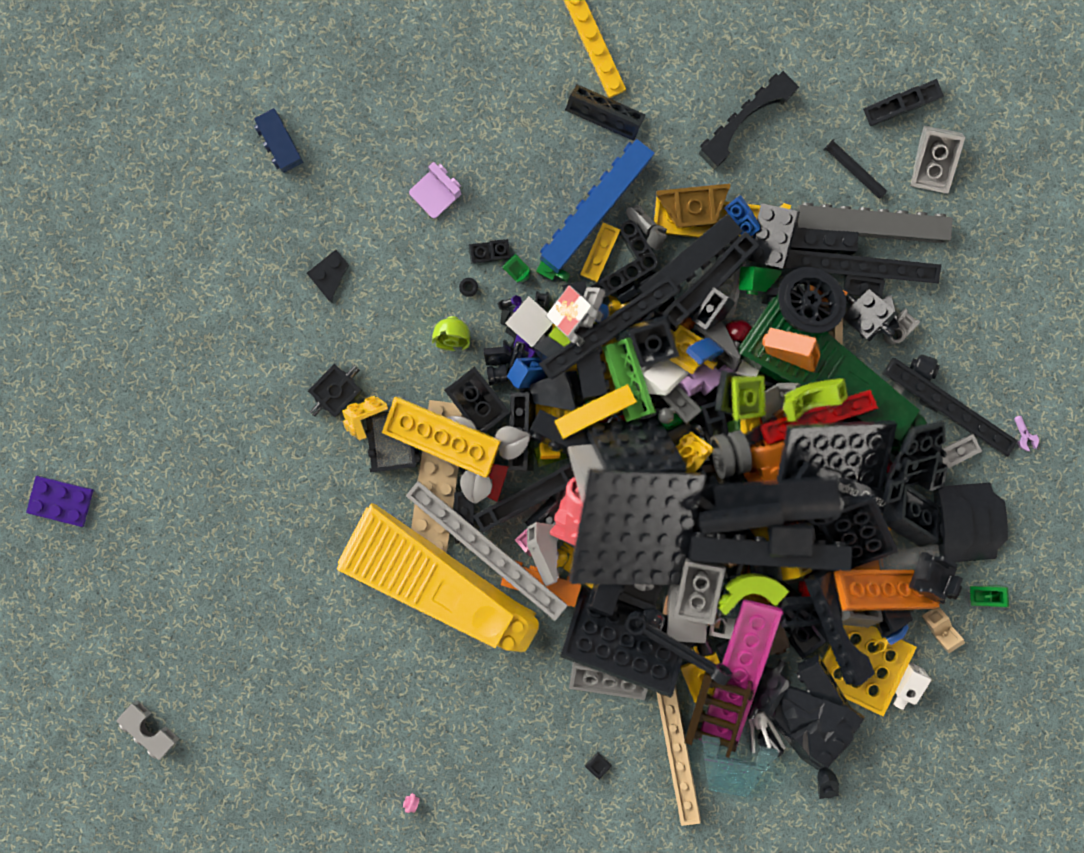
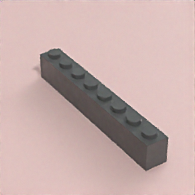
M802 203V205L796 208V211L800 212L796 228L850 231L859 232V237L947 243L951 241L953 217H946V214L929 216L926 212L908 214V211L904 210L892 213L888 209L870 211V208L867 207L855 210L851 209L850 206L832 208V205L822 204L821 207L813 206V203Z

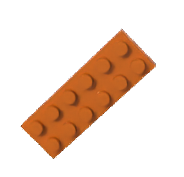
M837 570L834 572L843 611L936 609L940 606L935 601L908 588L915 570Z

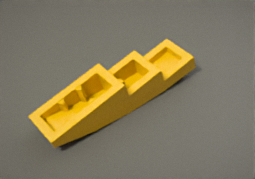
M627 384L554 422L564 439L616 414L637 401Z

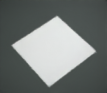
M528 296L505 324L533 347L553 323L546 317L547 312Z

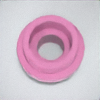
M413 793L410 796H406L403 804L406 813H415L419 804V798Z

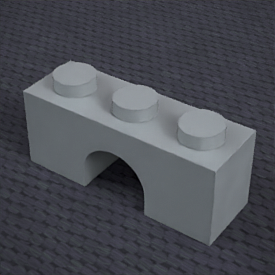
M137 700L116 721L124 732H129L133 736V740L138 745H143L148 750L147 752L152 758L160 760L178 742L179 738L166 726L158 733H150L145 727V721L151 712Z

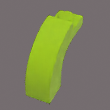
M844 379L819 381L788 392L785 395L786 401L784 402V412L787 414L788 421H796L804 412L815 407L841 405L848 398Z
M757 573L743 574L731 579L723 586L729 592L719 598L717 608L727 615L741 598L749 594H760L774 606H777L789 591L766 575Z

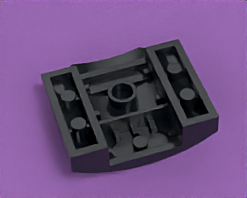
M991 483L945 485L943 488L933 490L934 503L940 506L943 536V543L938 544V556H944L955 563L996 559L998 549L1008 540V521L1005 501L993 492Z

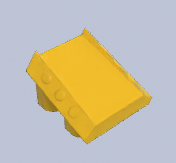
M693 432L684 435L680 439V443L675 446L687 466L686 472L695 473L713 451L712 446Z

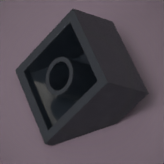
M668 314L632 325L629 328L628 332L641 368L679 356Z

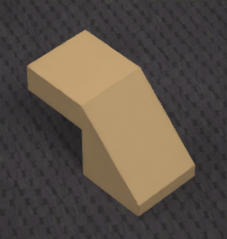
M940 607L931 609L922 615L937 641L948 653L965 644L964 639L952 627L950 618Z

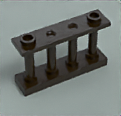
M705 672L684 743L692 746L693 739L700 738L727 747L726 757L730 758L731 751L735 752L738 741L735 739L747 701H752L754 689H751L753 681H748L746 689L729 683L723 686L716 683L710 674ZM716 687L743 696L741 706L711 697V694H708L709 688ZM710 704L737 713L736 722L733 723L706 714V711H703V706ZM705 721L732 730L731 738L728 740L701 731V728L697 727L698 723Z

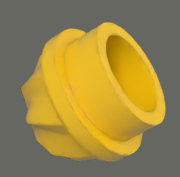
M557 549L558 568L565 565L568 555L566 551Z

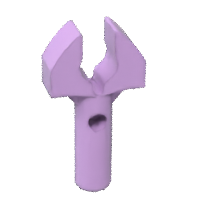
M1022 416L1015 417L1014 420L1021 434V439L1017 442L1019 448L1024 451H1030L1027 446V441L1030 440L1033 449H1036L1039 444L1038 436L1029 434Z

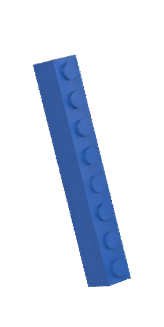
M638 139L633 144L631 142L627 144L623 150L625 152L621 158L618 156L611 165L613 168L610 172L605 171L599 179L601 183L598 186L594 185L588 192L589 197L587 200H581L577 205L576 209L578 211L574 215L570 214L564 221V224H566L562 230L558 229L553 234L552 238L554 240L550 245L546 243L540 250V260L557 274L653 158L654 152Z

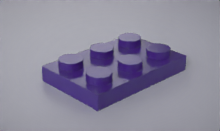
M35 476L26 513L84 527L93 489L42 476Z

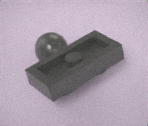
M676 385L667 395H660L670 406V408L662 409L658 414L659 420L664 424L671 423L676 413L687 425L702 412L679 385Z

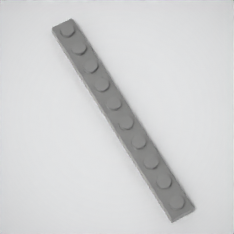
M417 481L407 493V498L553 620H556L568 606L420 481Z

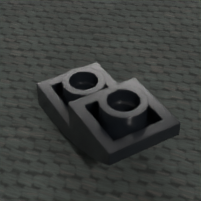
M508 239L468 245L471 264L511 258Z

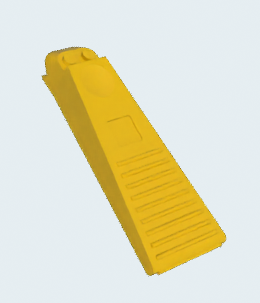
M371 503L369 508L367 507L338 561V571L494 648L498 646L507 651L525 652L539 629V622L535 617L536 613L503 593L374 503Z

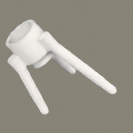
M758 711L754 720L748 719L753 754L756 752L754 726H756V729H762L767 747L770 749L771 744L766 731V727L769 725L779 744L785 749L783 741L764 711Z

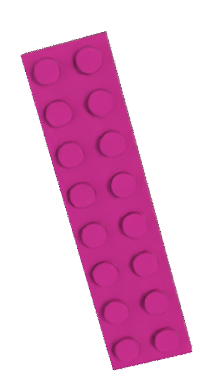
M743 599L722 664L727 666L733 673L732 678L728 682L729 684L746 689L748 681H753L751 689H754V698L783 611L778 607ZM714 687L711 696L741 706L743 696ZM749 700L747 701L742 716V720L736 735L735 740H737L738 743L752 704V701ZM710 704L706 711V714L733 723L736 722L738 716L737 713ZM703 721L701 731L730 740L733 732Z

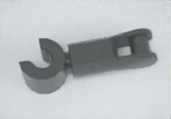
M636 205L634 208H627L626 214L628 218L634 221L646 235H649L647 239L649 246L654 249H661L667 237L665 234L667 229L658 226L644 212L640 205Z

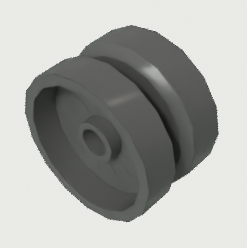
M739 430L728 433L727 437L723 434L711 437L710 446L713 447L711 453L712 461L721 479L731 477L735 472L740 475L751 471V452L743 432Z

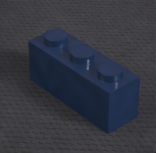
M275 108L254 118L257 124L254 127L259 136L263 135L265 139L263 145L268 153L272 152L274 158L271 160L277 170L280 168L285 173L304 163Z

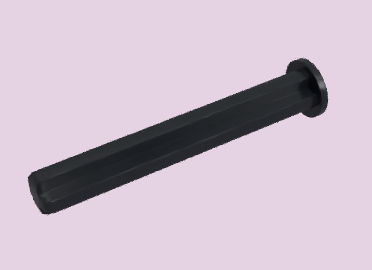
M833 139L823 150L828 151L877 198H882L887 190L834 142L835 139Z

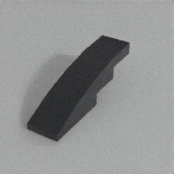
M934 79L921 86L913 87L902 93L899 92L863 108L871 127L939 100L944 95L938 80Z

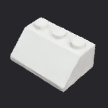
M670 360L641 368L649 394L667 395L689 374L688 371ZM636 382V388L639 391L640 387L639 384Z

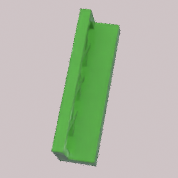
M629 337L603 346L602 349L615 389L617 390L628 384L637 401L635 404L622 409L626 422L655 413L631 338ZM623 344H626L627 354L624 351ZM630 364L633 366V372H631ZM636 382L639 384V391L636 388ZM642 401L645 403L647 411L645 412L642 406Z

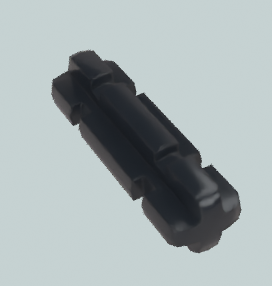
M516 341L515 351L512 353L507 375L516 358L523 357L522 352L525 350V343Z

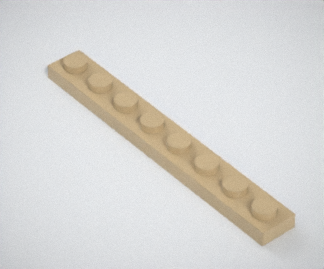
M675 686L671 698L657 693L680 822L681 826L700 824L701 817L687 744L684 743L686 737Z

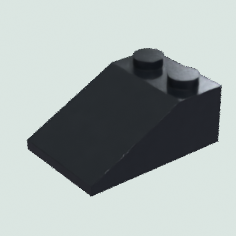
M475 366L444 389L463 416L472 421L477 431L482 433L486 432L510 413Z

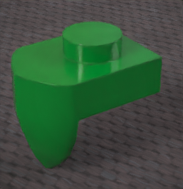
M517 254L513 255L502 266L517 283L526 282L530 277V268Z

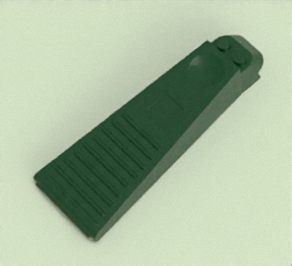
M778 294L772 298L738 348L740 359L779 383H799L801 387L819 381L844 379L848 397L871 390L878 408L874 411L843 420L842 422L894 420L898 423L891 450L894 456H897L911 428L927 424V421L919 414L920 410L830 334L827 332H802L789 325L781 314ZM770 328L816 338L820 358L815 372H810L766 354L765 348L762 345L764 335L768 334Z

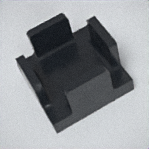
M922 552L908 588L938 604H944L948 595H957L963 578L955 576L957 563L944 556H933L927 552Z

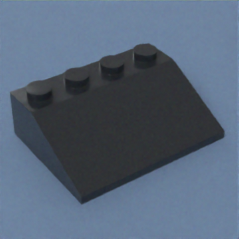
M874 495L841 496L843 500L841 517H838L837 520L828 525L821 526L829 544L834 545V541L846 542L847 546L852 547L851 569L898 552ZM818 518L819 522L825 521L823 518Z

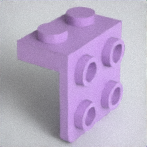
M433 162L428 166L429 172L410 189L409 194L431 218L435 219L461 195L459 189L461 185L454 178L450 179L446 175L448 172L441 164L437 166Z

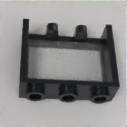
M389 412L377 413L364 418L366 419L367 426L366 438H368L369 443L368 456L371 460L370 472L418 467L417 463H420V453L416 451L415 447L382 433Z

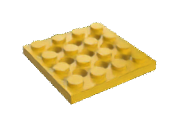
M843 625L849 639L853 634H859L860 641L853 645L869 657L875 674L861 686L857 687L846 684L843 676L841 678H834L833 673L836 669H839V665L830 645L825 653L823 662L847 700L884 717L917 647L901 639L893 645H887L886 650L883 652H878L883 648L881 643L877 644L876 651L869 652L868 645L871 642L884 641L886 637H881L877 627L871 626L866 628ZM890 650L894 651L895 657L892 660H886L885 654ZM880 668H885L887 671L883 678L877 676V671ZM872 685L878 687V692L875 695H870L868 692Z

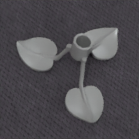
M460 416L447 417L477 430L475 424L467 418ZM511 426L499 429L495 438L501 440L499 447L501 457L504 459L518 457L527 447L530 434ZM467 470L461 477L460 485L462 492L470 502L477 504L490 494L492 481L489 476L485 478Z

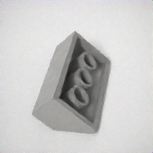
M575 662L572 664L569 689L645 700L648 690L646 688Z

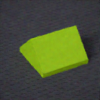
M764 376L732 377L734 420L766 416Z

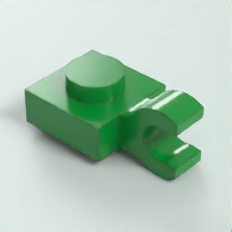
M542 261L536 270V273L551 281L557 277L567 283L571 277V274L564 270H560L557 274Z

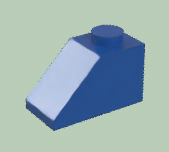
M539 357L516 358L507 378L514 387L522 389L530 388V384L542 380L547 375L539 365L542 362Z

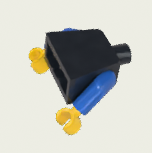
M914 609L881 610L883 621L875 625L881 637H886V639L874 642L873 646L881 643L883 646L878 652L885 651L887 645H893L905 637L909 629L908 623L913 620L911 613H913Z

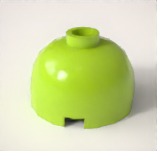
M450 316L443 319L434 327L432 343L435 342L437 348L455 351L453 347H462V350H465L470 346V330L467 324L457 317Z

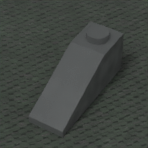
M720 321L709 330H705L695 323L692 332L702 339L711 338L724 351L717 358L735 371L740 355L725 325Z

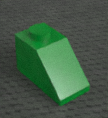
M740 267L739 290H746V294L758 295V291L766 292L781 275L782 270Z

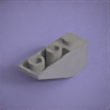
M536 522L527 527V546L544 585L549 586L556 583L558 579V538L550 535L554 525Z

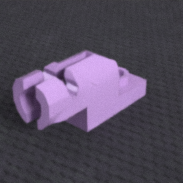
M703 364L696 369L693 375L689 373L678 385L689 397L700 391L705 396L719 385L721 371H735L726 365H723L718 370L716 368L712 370Z

